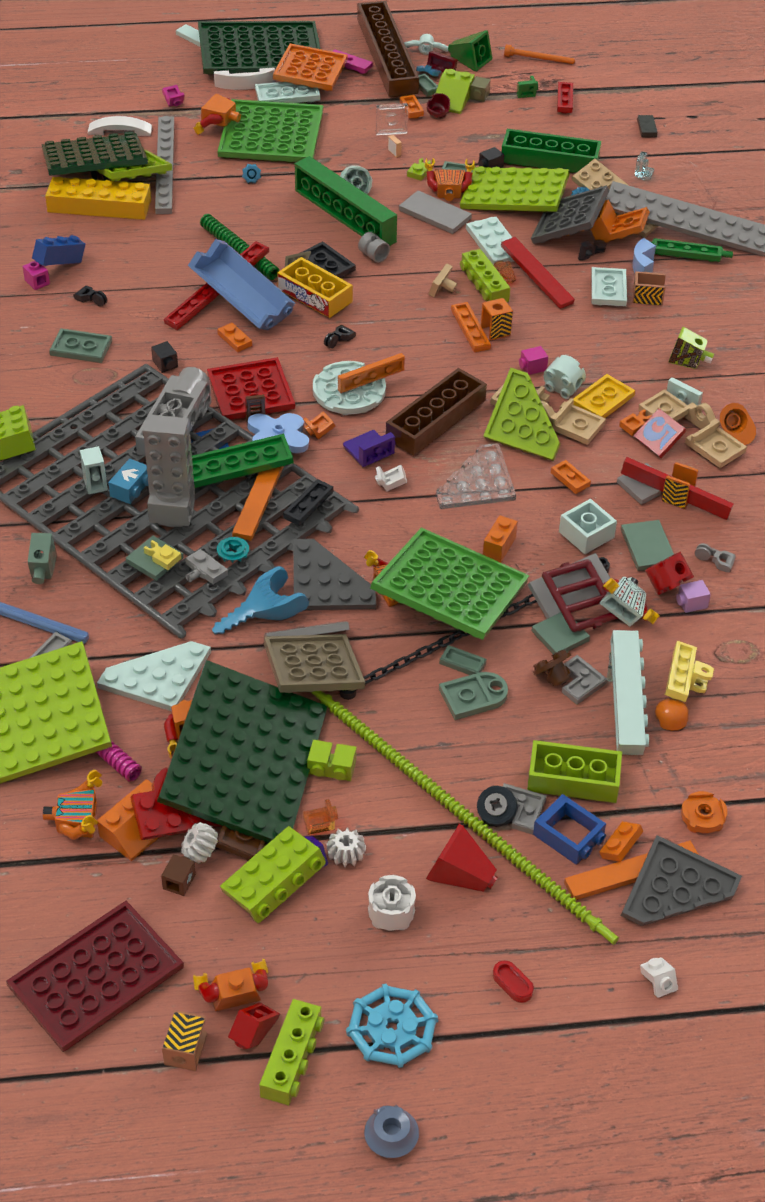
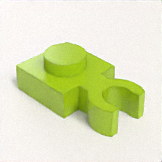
M423 158L419 159V164L414 163L409 168L407 177L420 181L423 180L428 171L424 166Z

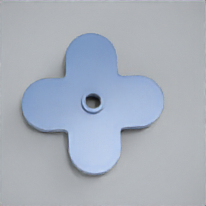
M287 413L277 419L265 414H254L248 418L247 428L255 434L252 441L284 434L292 453L305 452L309 447L308 436L301 433L304 427V420L297 414Z

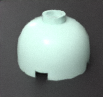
M351 165L341 172L340 177L364 193L368 194L370 192L372 177L367 169L359 165Z

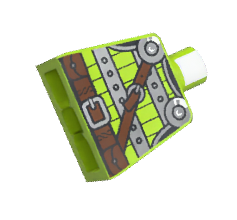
M682 327L668 362L696 369L700 360L710 364L714 353L705 350L708 342L707 339Z

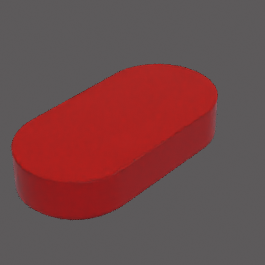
M504 960L495 964L493 968L494 981L514 1001L520 1003L529 1001L533 996V983L512 962Z

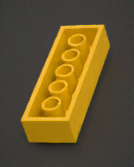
M58 176L52 177L45 199L47 212L145 220L151 203L150 184L141 182H116Z

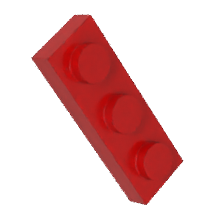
M558 82L557 112L564 114L573 112V83Z

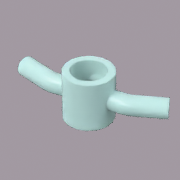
M423 34L419 40L404 42L406 48L418 46L419 51L424 55H428L430 51H433V48L448 52V46L434 42V38L430 34Z

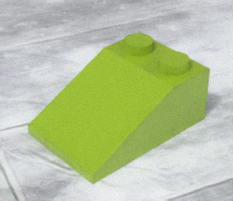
M445 69L440 78L436 93H443L450 98L449 112L462 113L470 98V86L475 79V74Z

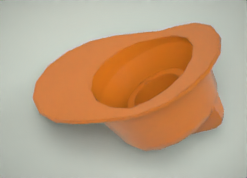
M739 403L727 404L720 413L721 427L744 445L750 444L756 436V427L743 405Z

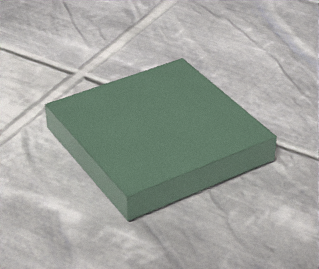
M153 535L126 557V563L157 581L169 570L153 562L152 556L144 553V547L152 548V540L157 542L161 548L165 544L170 545ZM177 550L178 552L181 553V560H182V559L184 558V557H183V553H182L181 551Z
M561 612L533 625L531 630L552 654L564 649L568 652L590 640V636L585 630L572 632Z

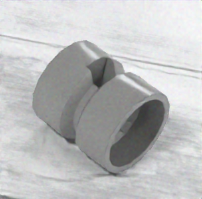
M367 232L359 240V250L376 263L384 261L389 255V244L374 233Z

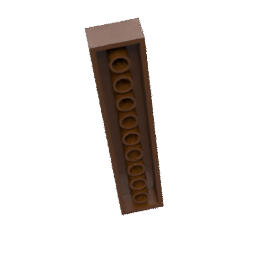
M387 2L357 3V20L388 96L398 97L418 94L419 76Z

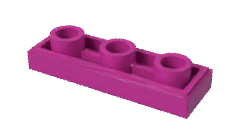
M334 49V50L332 51V52L347 54V53L338 51V50H336V49ZM347 54L348 60L344 66L346 69H352L365 74L373 67V62Z

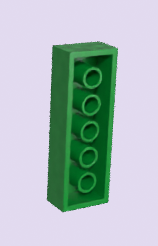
M507 128L501 152L504 154V163L532 166L540 169L562 168L569 169L570 173H577L592 160L596 159L599 161L602 141Z

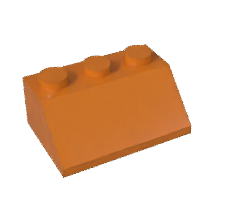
M147 779L97 820L99 837L131 862L158 839L141 840L130 798L132 794L152 791V783Z

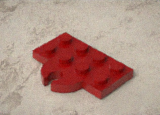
M167 767L163 768L154 778L152 791L132 794L130 797L141 840L187 833L188 829H191L195 823L198 824L200 822L208 824L211 828L221 827V825L157 802L168 770Z

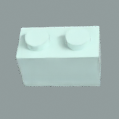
M99 446L80 450L83 479L88 494L107 491L105 465Z

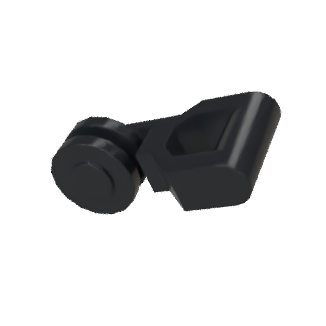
M595 240L593 244L589 241L582 242L578 259L586 260L591 255L605 252L607 243L603 240Z
M84 286L73 295L75 300L80 302L93 300L100 307L107 303V297L102 291H95L89 286Z
M340 325L336 327L334 332L326 335L324 345L332 349L338 341H350L356 336V332Z

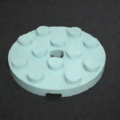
M357 361L336 362L325 366L319 375H315L313 379V395L322 407L342 415L367 413L378 406L384 399L386 393L385 378L340 393L338 391V375L363 367L365 363Z

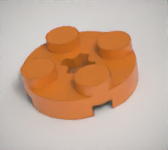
M706 791L690 794L688 799L684 800L681 808V817L688 830L693 833H712L722 830L728 813L724 801L721 798L718 800L713 797L714 794ZM701 809H704L705 812L710 814L703 815L700 813Z

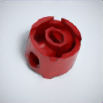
M681 552L645 570L657 595L668 591V588L672 590L681 585L682 581L686 582L694 577Z

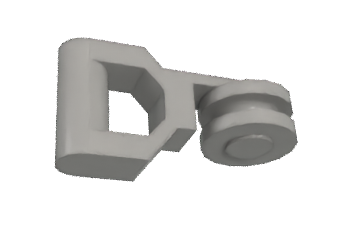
M704 543L697 546L695 556L698 559L708 560L712 555L713 559L711 562L715 563L717 569L724 572L731 571L736 559L735 554L725 550H716ZM720 558L725 559L726 562L720 561Z

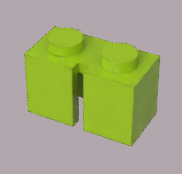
M313 740L307 759V768L310 769L309 774L351 781L356 764V747L337 744L334 754H331L333 743Z

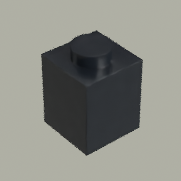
M496 147L480 152L479 167L504 168V154Z
M168 341L151 347L152 361L162 373L178 367L177 352Z

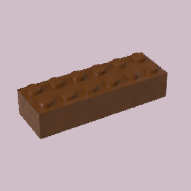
M457 368L386 422V434L391 432L395 436V445L415 456L485 402L487 384Z

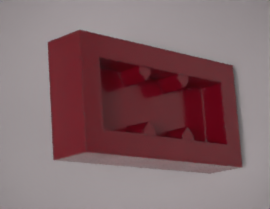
M430 51L427 65L441 72H444L445 69H454L456 71L458 59Z

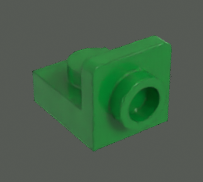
M530 76L529 81L517 83L518 98L536 97L538 81L535 80L534 76Z

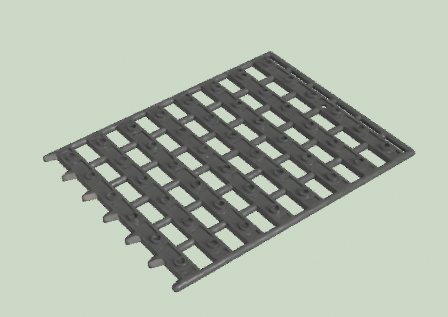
M144 364L33 432L36 450L4 459L2 462L0 461V485L19 473L27 478V480L5 494L0 491V501L40 532L52 533L53 540L58 546L178 638L183 639L186 637V631L182 626L201 613L215 617L217 610L213 604L230 592L245 595L247 589L243 583L259 571L268 572L275 568L272 563L274 560L288 550L293 551V539H305L316 530L331 533L332 526L329 523L330 520L344 510L358 513L359 507L334 491L300 526L290 523L281 531L278 530L271 523L280 518L283 512L317 480V478L296 464L286 465L278 480L292 471L301 478L281 492L274 488L272 493L274 497L269 500L255 532L257 534L262 529H265L273 536L254 550H249L247 558H242L241 562L237 561L228 567V576L215 584L208 581L192 593L183 586L188 582L186 574L193 571L185 564V559H183L157 581L153 580L133 593L125 586L142 575L141 571L127 564L126 560L109 572L104 571L98 565L121 550L128 555L131 554L134 549L129 545L150 530L160 535V540L177 550L179 549L188 557L196 551H193L185 544L208 529L217 536L198 550H203L216 561L220 560L217 545L223 539L232 537L236 523L225 531L215 524L236 509L239 512L242 511L259 473L246 475V479L227 492L217 487L223 481L194 488L195 500L208 491L213 492L218 498L199 511L193 510L189 526L174 527L168 532L159 526L158 523L149 522L148 508L140 512L133 507L134 504L149 495V485L141 491L140 495L131 504L110 497L108 488L107 491L101 492L108 497L87 512L78 508L79 504L96 494H88L81 469L80 450L99 446L101 454L111 459L110 462L105 464L107 486H109L108 482L129 458L140 463L146 462V456L137 454L136 445L120 455L111 450L128 438L137 435L158 399L156 398L150 402L143 396L162 384L166 385L169 378L148 364ZM135 401L143 405L142 408L123 420L115 415ZM209 406L204 417H198L190 431V439L194 441L191 443L192 456L218 450L239 435L246 439L247 442H251L253 435ZM107 418L115 423V425L94 438L86 433ZM212 418L222 423L202 437L193 432ZM77 437H81L86 441V443L65 456L57 451ZM48 455L57 460L35 475L27 469ZM73 473L82 478L61 493L52 488ZM43 492L52 497V499L30 513L21 507ZM125 510L134 516L112 532L102 526ZM69 511L78 517L56 532L47 527V525ZM95 530L104 536L82 552H79L72 546ZM174 591L185 597L163 614H160L153 608L154 605Z

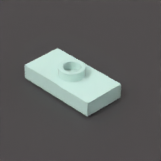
M673 377L668 380L667 391L687 405L692 402L696 405L701 404L703 392Z

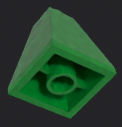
M488 30L455 40L448 46L451 57L458 59L460 63L473 71H478L493 59Z

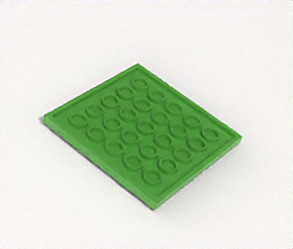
M231 99L236 103V112L241 113V119L239 122L231 121L227 126H224L217 151L218 157L298 162L308 156L314 158L324 111L323 105Z
M421 527L372 581L370 589L483 640L528 582L529 575Z

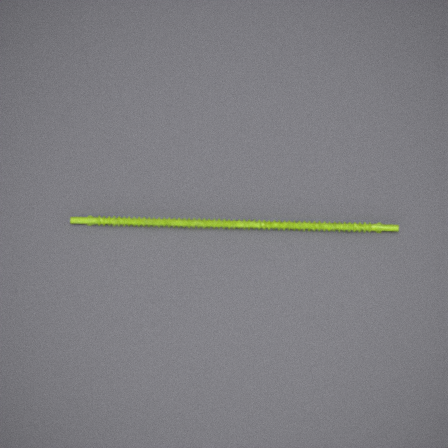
M323 691L311 692L321 701V704L330 708V712L334 713V716H338V719L342 720L344 724L347 723L351 730L355 731L356 734H360V737L364 738V741L368 742L369 745H373V748L377 749L379 753L382 752V756H386V759L390 760L392 764L395 763V767H399V770L404 771V774L408 775L410 779L413 778V782H417V785L422 786V789L426 790L428 794L431 793V797H436V801H440L441 805H445V808L454 813L455 817L459 816L460 821L464 820L463 823L465 825L468 824V828H473V832H478V836H482L483 840H487L488 844H492V848H497V852L502 851V856H506L507 860H511L512 864H516V868H521V872H526L527 877L531 876L532 881L536 880L537 885L541 884V889L546 888V893L551 892V897H556V901H561L562 906L566 905L567 910L571 909V914L576 913V918L581 917L582 923L586 922L593 932L597 931L611 944L617 943L619 937L603 925L600 918L592 916L590 910L586 911V906L581 907V902L576 903V898H571L570 893L566 894L565 889L561 890L560 885L556 886V881L551 882V877L546 878V873L541 874V869H536L535 864L531 865L532 862L530 860L526 861L527 858L525 856L522 857V853H517L516 848L512 849L511 844L507 845L506 840L502 841L501 836L497 837L498 834L496 832L493 833V829H488L486 824L483 825V821H479L478 817H474V813H469V809H465V806L460 805L459 801L455 802V798L451 797L449 793L446 794V790H441V786H437L436 782H432L428 775H423V771H419V768L414 767V764L410 763L408 759L405 760V756H401V753L396 752V749L388 745L387 741H383L382 737L374 734L370 727H366V724L361 723L357 716H353L352 712L344 709L340 702H335L330 694H325Z

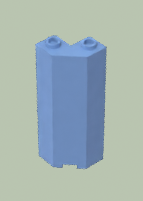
M215 239L207 253L197 251L188 264L194 272L259 329H271L290 315L296 304L225 241Z

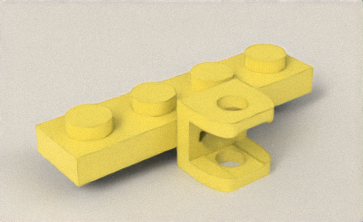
M677 641L674 646L665 695L672 699L686 702L689 689L698 693H705L707 690V680L712 679L714 668L705 663L695 661L697 647Z

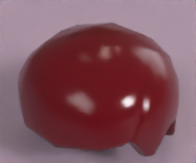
M443 93L433 94V97L427 102V112L435 118L446 116L450 110V98Z

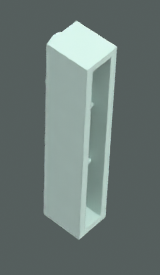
M613 630L610 644L616 751H622V755H643L645 747L649 746V734H645L648 716L644 714L643 709L646 708L647 699L646 695L642 693V689H645V676H641V670L644 669V658L640 657V652L643 650V640L639 639L638 631Z

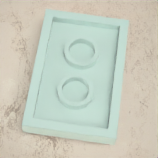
M592 267L591 303L595 305L626 306V269Z

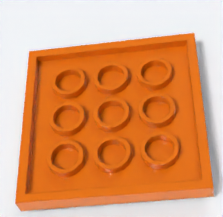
M290 43L273 73V79L280 82H289L295 85H305L310 88L315 87L325 91H332L348 60V55Z

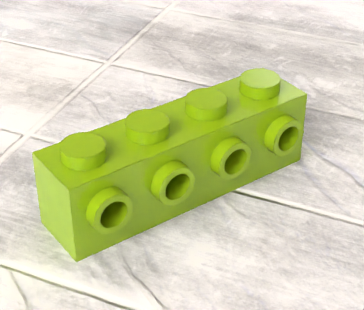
M481 249L462 253L460 267L468 275V279L473 282L476 290H479L482 294L483 299L491 301L504 298L506 302H509L510 286Z
M296 999L292 1000L259 1084L261 1098L289 1106L292 1096L297 1097L300 1088L298 1080L300 1075H305L307 1071L308 1060L306 1059L309 1053L314 1052L317 1041L315 1035L317 1032H321L324 1025V1017H321V1006Z

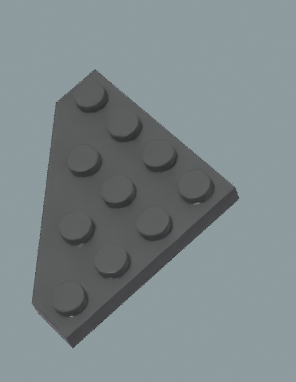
M293 539L294 594L303 593L308 598L309 605L305 610L376 609V592L370 589L371 584L316 540Z
M656 835L620 916L640 926H644L733 898L742 876Z

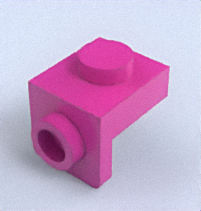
M177 85L162 89L169 107L183 104L185 95L183 92L180 93Z

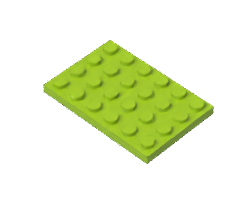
M475 167L472 172L471 185L468 186L461 199L460 209L557 212L569 178V169Z

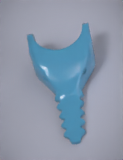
M277 566L261 575L255 582L246 601L242 602L240 607L235 608L233 613H228V617H223L221 622H215L212 631L215 635L224 634L225 630H231L233 626H238L240 622H246L247 618L284 620L293 617L308 607V598L303 593H296L291 596H280L277 594L288 579L286 570L281 566Z

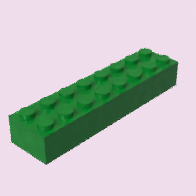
M311 156L295 163L296 192L360 236L367 232H372L389 244V246L397 242L396 213Z

